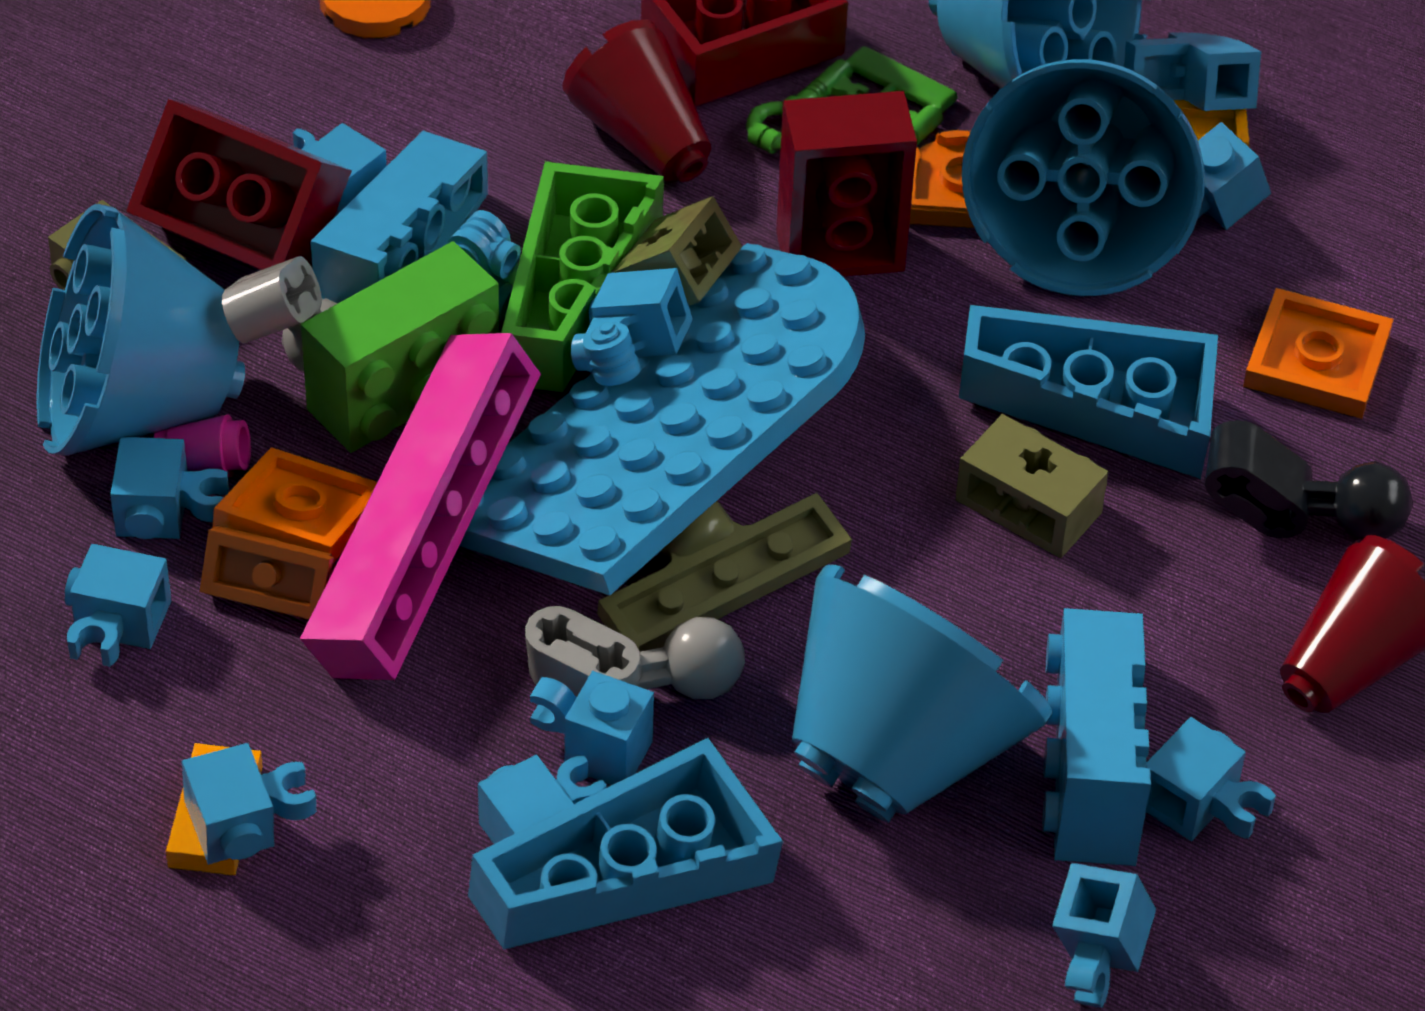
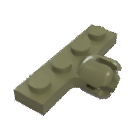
M818 493L804 498L754 524L745 526L732 521L717 500L660 551L668 563L665 568L599 600L597 615L606 627L632 640L640 652L664 647L666 639L678 624L695 617L719 619L849 554L852 539Z

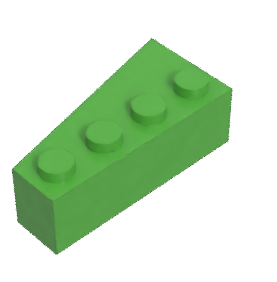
M545 161L501 333L513 334L541 373L534 389L564 392L576 372L571 356L572 339L575 334L586 333L590 325L589 307L591 301L596 298L607 274L616 268L654 220L663 216L664 176Z

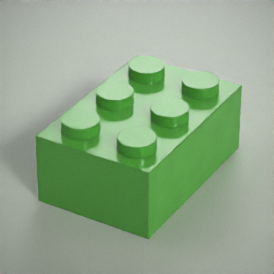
M452 241L301 323L307 410L350 453L372 441L384 438L393 429L409 420L450 335L500 333L499 283Z

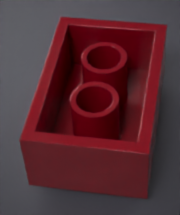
M641 0V20L648 19L652 21L665 34L695 107L845 54L848 15L847 0Z
M904 91L783 100L776 223L780 251L804 255L825 263L843 277L905 271L917 139Z
M168 99L126 212L261 270L299 256L305 258L313 269L311 240L334 219L352 170L201 107Z

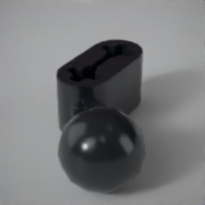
M1241 420L1227 421L1219 424L1212 431L1205 478L1207 493L1218 503L1266 536L1274 538H1291L1306 529L1308 515L1336 517L1338 525L1353 537L1363 540L1366 535H1376L1387 539L1404 528L1411 513L1413 499L1407 479L1391 466L1372 461L1352 467L1341 474L1338 482L1313 481L1311 467L1305 460L1251 422Z

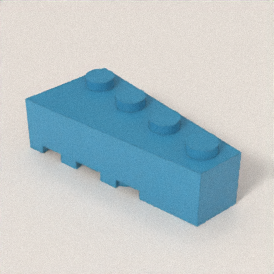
M422 131L311 240L312 266L320 286L322 299L326 298L335 303H340L443 247L448 239L478 210L488 195L487 151Z
M970 305L959 398L1201 479L1211 432L1218 335Z
M1064 608L1060 634H1048L1045 670L1046 673L1057 674V686L1047 685L1046 701L1051 707L1052 714L1045 725L1056 726V738H1046L1043 774L1044 778L1056 779L1055 792L1045 791L1042 829L1043 832L1055 833L1054 860L1136 866L1151 787L1150 768H1146V757H1148L1149 731L1145 729L1147 688H1143L1145 674L1143 614Z
M706 738L473 854L468 897L502 948L508 949L773 883L783 841L709 738Z

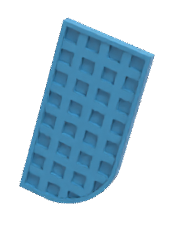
M746 243L702 300L689 306L693 320L676 355L638 357L641 366L640 373L629 382L620 385H601L594 380L592 374L589 375L586 379L576 383L570 392L548 411L534 418L522 433L507 444L459 546L607 595L614 593L831 400L849 381L863 352L865 330L855 293L847 280L827 264L815 259L762 247L757 244Z

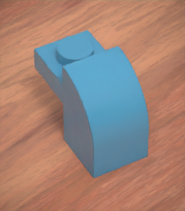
M1170 32L1168 38L1126 40L1124 67L1149 79L1173 100H1185L1203 111L1252 109L1257 107L1261 51L1228 37L1187 32Z

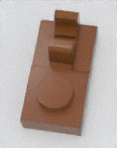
M218 525L208 531L199 592L310 619L336 564H333L334 557L330 553Z

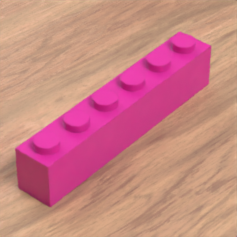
M512 333L450 335L300 637L303 644L332 678L396 679L541 375Z

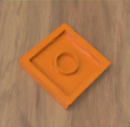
M1276 288L1247 366L1243 387L1362 419L1390 337L1394 319Z
M271 447L214 507L212 528L220 525L330 553L334 557L335 562L343 553L377 482Z

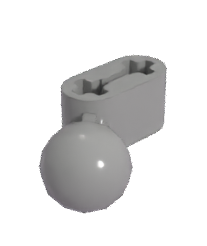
M302 256L244 276L225 289L222 294L224 314L237 340L241 343H248L283 330L281 342L289 362L303 372L300 324L338 304L326 298L322 299L317 277L308 261Z
M548 606L538 610L529 618L525 626L529 674L533 682L537 685L541 677L555 679L570 688L576 697L593 670L644 689L672 684L676 691L692 699H713L730 692L741 677L745 665V650L733 628L712 617H695L680 623L668 636L664 647L641 652L628 637L572 609L562 606Z

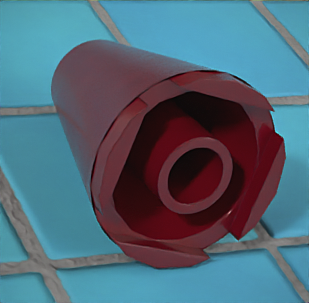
M648 19L631 20L609 29L602 34L608 43L593 54L586 46L567 69L562 87L570 103L657 175L664 176L665 181L674 182L679 180L680 182H688L693 180L707 167L712 146L665 34Z
M1366 535L1360 543L1356 540L1347 548L1280 668V675L1284 682L1282 690L1289 701L1297 708L1305 712L1315 710L1320 713H1329L1425 650V580L1418 574V571L1425 564L1414 554L1397 543L1376 535Z

